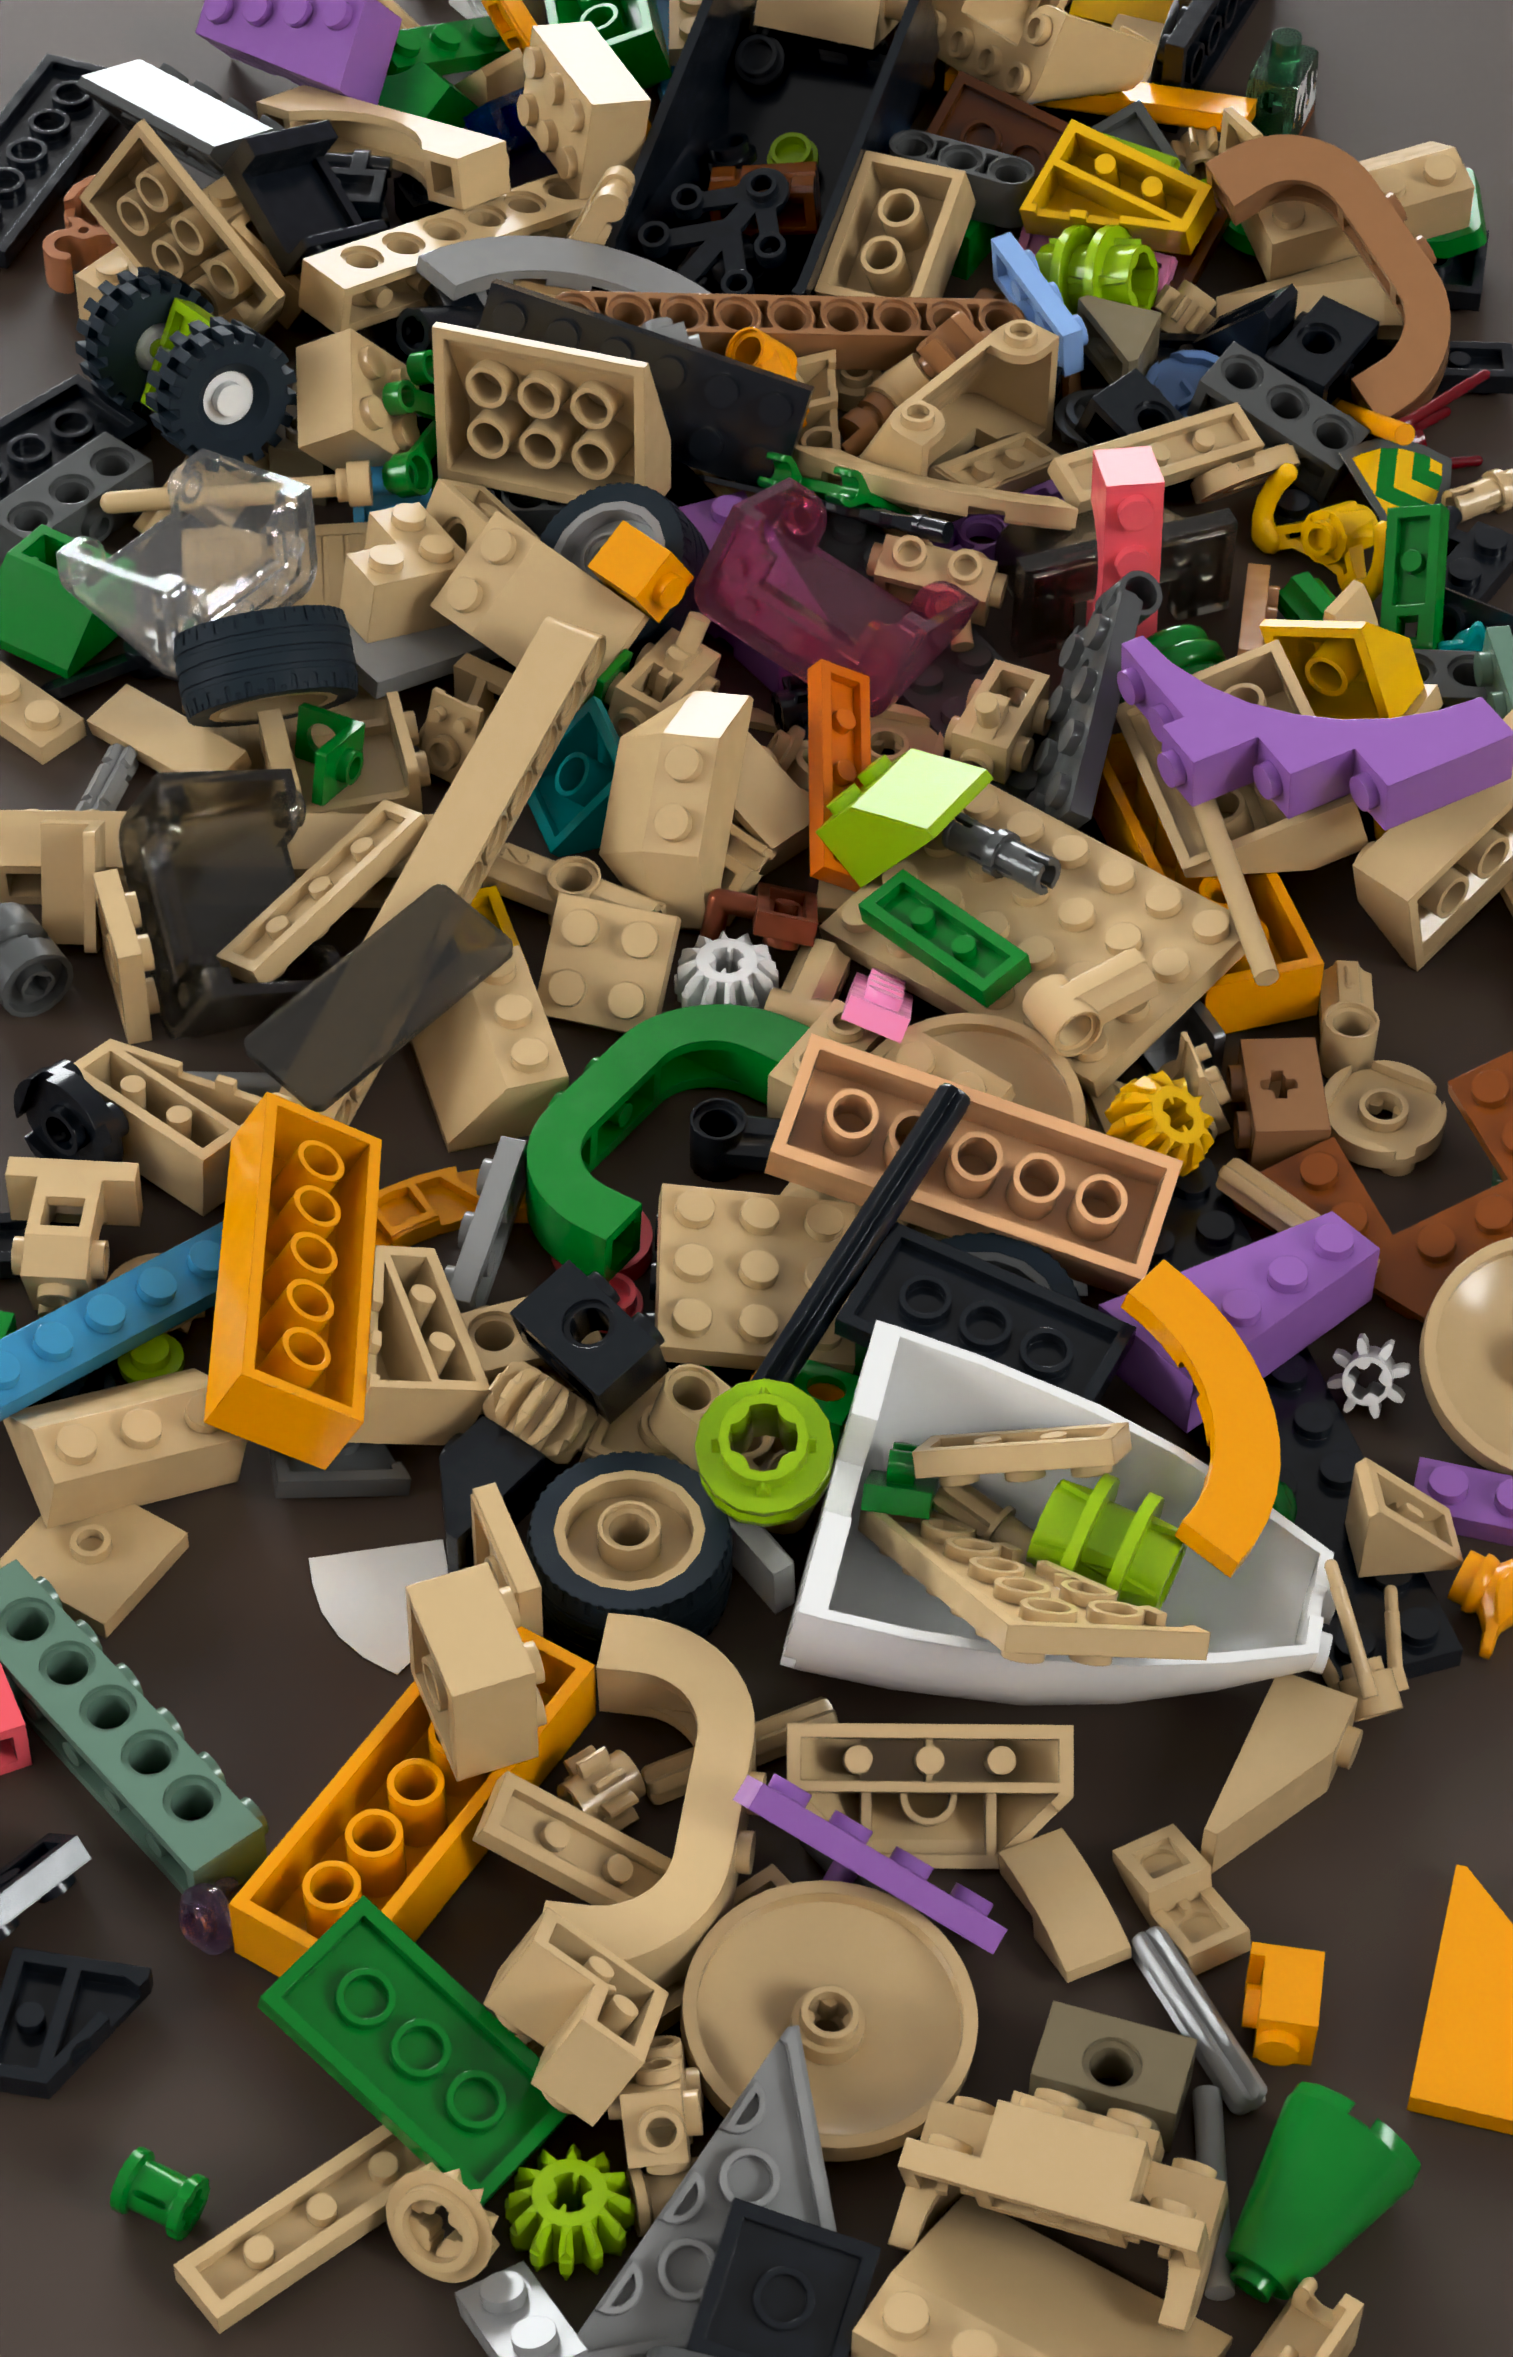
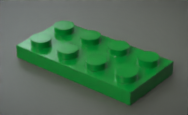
M364 1895L259 1998L257 2007L425 2165L433 2162L442 2173L460 2168L463 2184L469 2190L484 2188L480 2201L483 2207L518 2171L519 2167H522L570 2116V2114H565L553 2107L546 2100L542 2091L531 2084L540 2058Z

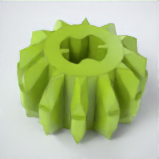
M575 2143L572 2144L566 2153V2159L556 2160L545 2149H542L540 2156L537 2158L538 2170L519 2167L518 2173L514 2177L515 2192L509 2193V2197L505 2200L506 2219L512 2225L510 2227V2241L515 2247L516 2252L530 2251V2264L534 2266L536 2273L550 2263L557 2262L559 2263V2272L566 2281L574 2271V2264L584 2263L591 2271L598 2275L603 2267V2253L621 2256L622 2251L626 2247L625 2231L631 2230V2226L635 2223V2205L628 2198L630 2196V2183L625 2176V2172H610V2161L606 2158L604 2151L586 2162L581 2160V2152Z

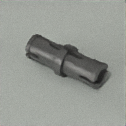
M960 812L955 817V820H952L943 830L942 843L945 848L976 861L982 865L983 872L996 879L1003 877L1012 879L1039 895H1046L1048 893L1047 887L1053 889L1061 873L1059 860L1026 846L1020 842L1019 835L1008 829L997 831Z

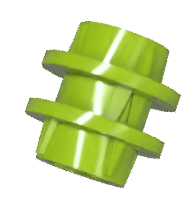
M1072 225L1064 229L1059 238H1049V243L1041 246L1035 256L1041 274L1047 282L1053 281L1056 283L1061 292L1064 305L1072 315L1077 314L1078 298L1087 295L1151 310L1154 305L1159 281L1155 254L1149 246L1142 244V239L1132 238L1124 227L1106 225L1095 232L1093 228L1086 225Z
M765 1378L738 1383L716 1397L700 1419L695 1451L702 1487L716 1508L736 1521L760 1527L791 1523L813 1509L829 1487L834 1464V1445L829 1420L814 1398L793 1384ZM766 1435L780 1438L782 1446L788 1453L780 1459L777 1469L767 1471L750 1469L747 1460L741 1454L748 1450L753 1438Z
M1106 1472L1099 1479L1094 1489L1064 1479L1060 1480L1037 1523L1027 1551L1026 1562L1036 1567L1037 1561L1048 1560L1118 1591L1117 1601L1134 1606L1150 1605L1160 1610L1174 1583L1188 1547L1174 1536L1178 1528L1160 1519L1165 1501L1164 1498L1150 1492L1143 1500L1138 1511L1135 1512L1115 1503L1120 1480Z

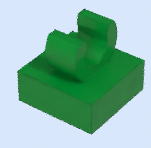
M900 1442L893 1443V1449H890L887 1471L871 1469L864 1482L861 1510L929 1520L934 1509L933 1501L937 1493L939 1479H916L912 1451L920 1445Z

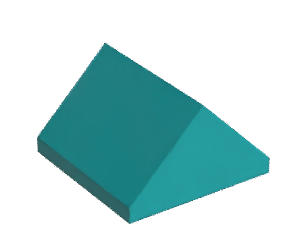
M592 696L576 712L527 801L550 853L557 857L600 848L620 738L602 701L595 696Z

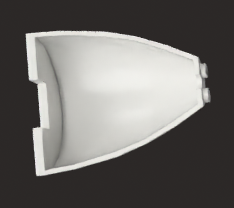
M876 1320L844 1433L842 1434L834 1461L829 1487L826 1491L788 1626L780 1665L799 1671L890 1690L1021 1706L1123 1704L1218 1691L1304 1671L1322 1674L1329 1657L1333 1639L1332 1634L1322 1631L1323 1623L1330 1624L1336 1609L1324 1564L1327 1560L1333 1559L1334 1552L1273 1508L1250 1554L1231 1578L1190 1547H1187L1180 1569L1160 1610L1167 1613L1165 1627L1195 1625L1211 1632L1207 1661L1113 1657L1112 1664L1109 1666H1089L1072 1661L1068 1655L1045 1654L1044 1662L1039 1664H1025L1005 1659L1001 1656L1000 1649L988 1639L976 1635L974 1627L963 1618L951 1614L948 1605L938 1597L928 1594L926 1587L916 1578L904 1574L902 1567L891 1557L882 1555L879 1552V1547L858 1530L864 1482L871 1469L887 1471L890 1449H893L894 1442L921 1445L934 1435L1129 1422L1132 1450L1115 1466H1112L1113 1471L1109 1473L1120 1480L1115 1503L1137 1512L1143 1500L1150 1492L1157 1494L1165 1500L1160 1519L1179 1528L1183 1519L1198 1502L1209 1466L1179 1446L1100 1404L982 1355L896 1325ZM1070 1469L1046 1470V1476L1037 1480L1007 1482L1005 1481L1004 1473L980 1474V1480L970 1485L1003 1509L1009 1505L1016 1509L1015 1517L1035 1531L1041 1514L1060 1480L1064 1479L1094 1489L1102 1476L1075 1478L1071 1476ZM938 1480L937 1492H938V1489L941 1487V1485H940V1483H939V1480Z

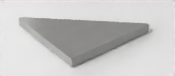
M799 2025L786 2028L577 2333V2336L587 2348L589 2357H645L647 2351L654 2347L671 2346L685 2348L726 2217L734 2198L837 2232Z

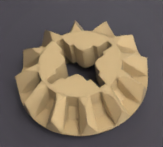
M433 2162L416 2171H408L391 2188L386 2203L388 2229L395 2245L404 2258L421 2273L442 2282H464L477 2276L487 2267L489 2259L500 2246L492 2234L499 2216L484 2210L480 2203L484 2188L469 2190L463 2184L460 2168L442 2173ZM442 2206L449 2212L448 2223L456 2228L444 2241L443 2219L435 2213Z

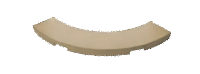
M797 445L793 455V459L801 474L823 482H828V479L842 480L840 475L833 473L836 466L857 470L863 475L870 492L887 501L967 517L968 514L1004 515V523L1070 531L1072 528H1076L1079 509L1057 497L988 489L920 476L879 465L835 448Z

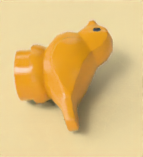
M1470 1550L1452 1584L1447 1599L1461 1605V1611L1477 1614L1482 1629L1479 1657L1487 1660L1493 1654L1499 1635L1513 1626V1558L1501 1563L1493 1554L1488 1553L1487 1556Z

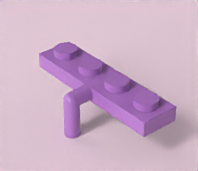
M774 1773L768 1785L749 1775L746 1776L733 1800L833 1859L822 1880L854 1883L857 1876L860 1875L992 1955L994 1954L1008 1929L987 1917L994 1906L993 1903L957 1882L950 1894L929 1883L927 1880L934 1869L933 1867L897 1846L889 1858L866 1845L873 1831L837 1810L834 1811L829 1822L805 1808L812 1795Z

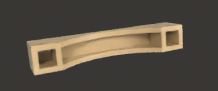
M307 85L256 101L258 120L262 115H266L285 129L329 120L338 139L328 150V153L346 154L354 152V149L371 150L373 156L392 157V168L409 174L420 181L427 190L429 201L465 210L511 192L510 162L506 149V140Z

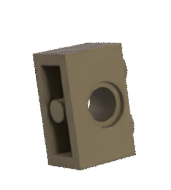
M1053 2000L1030 2073L1028 2094L1034 2096L1036 2088H1048L1074 2097L1079 2101L1078 2109L1107 2116L1108 2109L1118 2108L1140 2114L1152 2122L1151 2129L1160 2131L1164 2150L1170 2153L1192 2079L1198 2039ZM1113 2079L1123 2085L1106 2086L1097 2080Z

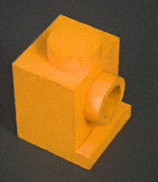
M1252 1941L1245 1980V1997L1241 2027L1255 2029L1252 2058H1257L1261 2062L1273 2066H1287L1291 2064L1311 2066L1319 2026L1325 1961L1324 1951Z

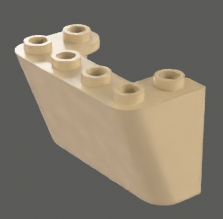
M932 0L940 46L937 58L957 71L961 70L1029 104L1132 90L1145 76L1158 46L1128 27L1121 25L1120 29L1116 30L1068 14L1064 11L1068 0H1050V5L1040 7L1038 5L1041 0Z

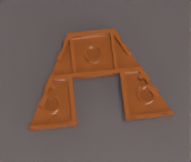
M1513 1050L1447 1081L1450 1097L1503 1182L1402 1231L1392 1234L1334 1136L1260 1171L1264 1176L1320 1215L1333 1211L1380 1248V1263L1375 1276L1373 1293L1385 1299L1387 1307L1407 1319H1416L1424 1323L1436 1294L1457 1266L1480 1249L1494 1242L1513 1237ZM1232 1200L1236 1210L1273 1231L1275 1234L1278 1233Z

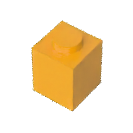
M624 520L587 566L608 589L657 623H660L668 611L681 601L686 588L695 578L670 550Z

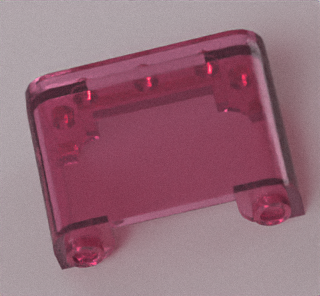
M789 477L733 505L696 579L694 586L695 602L699 610L712 622L807 684L808 668L820 659L870 676V718H873L890 709L967 625L980 600L957 585L947 581H934L922 587L915 595L910 606L894 597L818 547L827 525L826 508L822 500L814 492Z

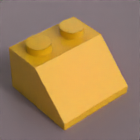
M1264 619L1259 625L1265 644L1279 639L1305 696L1317 717L1335 719L1401 717L1425 688L1410 638L1368 622Z

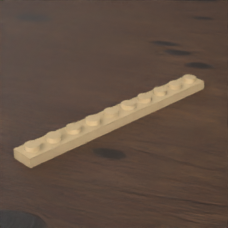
M772 1863L736 1887L732 1909L748 1898L765 1890L790 1884L791 1882ZM687 1975L665 1988L669 1994L654 2036L660 2035L680 2021V2009ZM515 2035L541 2058L545 2047L528 2035ZM382 2124L175 2263L173 2266L176 2281L215 2330L221 2334L387 2221L386 2203L391 2188L408 2171H416L425 2166V2164Z

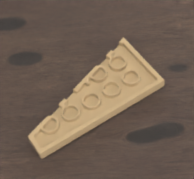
M864 1510L860 1511L858 1530L879 1547V1552L897 1562L902 1567L904 1574L912 1576L926 1587L928 1594L938 1597L948 1605L951 1614L963 1618L974 1627L976 1635L993 1643L1001 1650V1656L1005 1659L1025 1664H1039L1044 1662L1045 1654L1068 1655L1072 1661L1089 1666H1109L1112 1664L1113 1657L1207 1661L1211 1632L1195 1625L1165 1627L1166 1612L1150 1605L1134 1606L1117 1601L1118 1591L1048 1560L1037 1561L1036 1569H1033L1021 1563V1548L1007 1542L993 1543L977 1539V1529L933 1510L929 1520Z

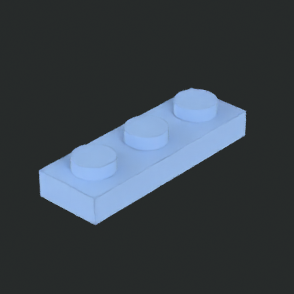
M1011 232L992 238V266L995 283L1009 302L1015 304L1023 312L1025 320L1031 321L1035 325L1059 336L1057 367L1062 368L1063 376L1067 377L1083 371V346L1088 344V333L1082 318L1078 314L1072 315L1064 305L1061 292L1056 283L1053 281L1047 282L1040 272L1033 252L1030 249L1024 250Z

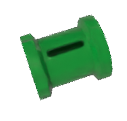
M138 2147L127 2158L117 2175L110 2195V2207L120 2214H127L132 2210L165 2226L167 2237L175 2241H182L190 2234L203 2213L210 2193L209 2178L201 2174H193L189 2178L156 2162L153 2151L145 2147Z

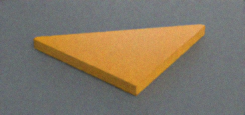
M1456 1864L1407 2111L1513 2135V1924L1469 1868Z

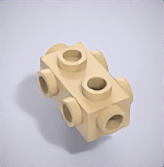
M886 534L883 544L874 542L866 570L867 576L874 577V599L929 612V616L932 619L940 622L948 621L951 650L955 652H965L974 647L971 623L985 626L990 608H1001L1009 575L998 573V561L990 560L985 554L977 550L962 548L954 551L934 546L929 540H922L917 536L909 534L902 537Z
M690 611L681 632L672 627L655 645L651 642L647 643L639 653L629 673L620 672L612 681L605 695L604 702L610 705L608 715L619 737L693 691H703L709 687L712 692L718 693L720 681L715 678L722 654L701 643L710 624L708 617L701 613Z
M995 659L984 679H975L967 696L966 709L962 716L954 715L948 724L944 737V749L950 751V759L987 769L993 776V781L1003 784L1007 781L1012 770L1023 773L1027 769L1033 753V734L1045 736L1050 728L1051 720L1046 718L1049 707L1050 675Z
M663 2035L653 2037L644 2064L605 2111L608 2112L609 2120H622L628 2169L646 2167V2171L653 2175H671L686 2171L692 2166L690 2145L693 2143V2136L703 2135L702 2112H705L704 2094L701 2091L700 2071L696 2067L686 2068L684 2044H681V2038L677 2036Z

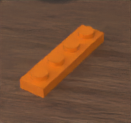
M820 659L808 668L810 877L857 892L861 887L815 831L833 815L826 806L835 797L854 783L859 789L863 786L857 776L871 764L870 676Z

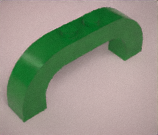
M732 1004L696 1005L667 1011L639 1023L620 1037L601 1057L596 1056L592 1058L585 1067L583 1074L565 1091L557 1092L553 1096L547 1109L534 1125L529 1137L526 1163L525 1208L531 1230L543 1248L562 1265L570 1260L586 1276L596 1271L609 1282L640 1251L642 1203L603 1185L590 1173L659 1104L676 1093L703 1087L724 1088L742 1093L767 1105L768 1074L810 1027L783 1015L749 1006Z

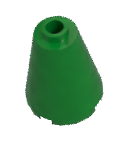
M1302 2081L1286 2097L1225 2253L1226 2258L1233 2264L1234 2269L1230 2273L1232 2281L1246 2294L1263 2303H1268L1272 2296L1281 2300H1289L1304 2278L1314 2277L1413 2187L1414 2181L1421 2170V2163L1411 2148L1389 2126L1377 2118L1369 2128L1357 2118L1349 2115L1356 2104L1354 2101L1320 2084Z

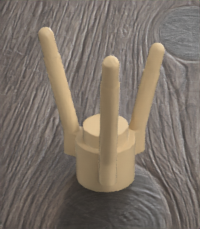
M1334 1559L1327 1560L1324 1568L1352 1663L1341 1667L1344 1680L1340 1681L1338 1672L1328 1657L1325 1669L1321 1674L1329 1688L1358 1698L1354 1723L1403 1709L1399 1692L1410 1688L1403 1668L1397 1588L1394 1585H1387L1384 1589L1387 1668H1384L1381 1656L1367 1658L1339 1565Z

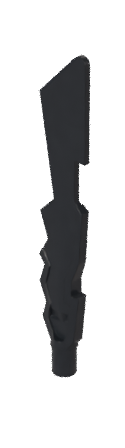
M696 473L693 476V479L798 502L880 528L897 529L909 535L917 536L922 540L948 544L954 533V525L951 521L929 517L926 514L905 515L884 508L865 505L847 508L828 503L822 499L790 495Z

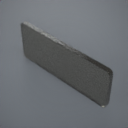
M444 884L434 885L248 1034L244 1040L245 1053L308 1109L315 1112H323L507 962L513 955V942L505 933Z

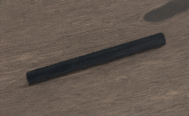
M943 1083L938 1087L751 1381L765 1378L793 1384L970 1105V1098L965 1092L949 1083Z

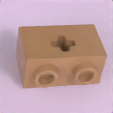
M1315 1037L1240 1039L1237 1065H1228L1226 1070V1087L1232 1099L1229 1103L1238 1102L1239 1111H1235L1233 1120L1234 1143L1236 1149H1246L1248 1164L1260 1172L1329 1139L1331 1125Z

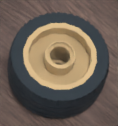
M296 605L261 609L211 620L177 634L173 639L174 662L176 663L175 669L177 679L179 680L181 702L188 723L202 727L258 724L257 711L281 708L284 720L298 717V707L304 702L327 710L354 699L358 695V672L356 670L352 638L349 635L350 629L344 611L339 607L329 605Z
M622 1451V1453L601 1454L595 1458L585 1459L582 1463L578 1462L574 1467L567 1468L563 1474L555 1477L554 1481L547 1485L546 1490L542 1491L539 1501H536L532 1511L527 1533L526 1552L542 1586L543 1627L547 1633H550L551 1638L554 1641H558L564 1649L567 1648L571 1653L597 1664L608 1613L662 1620L685 1628L704 1639L707 1635L710 1636L714 1627H717L727 1605L732 1584V1532L728 1515L716 1508L702 1487L700 1475L697 1471L691 1470L689 1466L682 1465L675 1459L671 1460L663 1455H654V1453Z

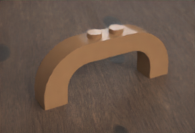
M1270 135L1251 139L1235 145L1206 162L1207 184L1212 186L1215 197L1235 226L1266 207L1284 201H1302L1314 204L1324 209L1336 220L1395 306L1404 327L1398 343L1386 357L1351 378V398L1358 406L1394 419L1406 416L1428 403L1437 391L1448 363L1451 330L1450 306L1446 289L1433 266L1437 262L1435 254L1422 235L1413 237L1404 223L1407 220L1406 212L1395 194L1389 192L1385 195L1366 168L1347 152L1330 143L1307 136Z

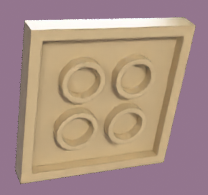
M662 1183L658 1202L655 1327L665 1340L659 1346L665 1362L756 1371L855 1218V1203ZM834 1318L808 1360L853 1374L855 1367V1342L834 1334Z

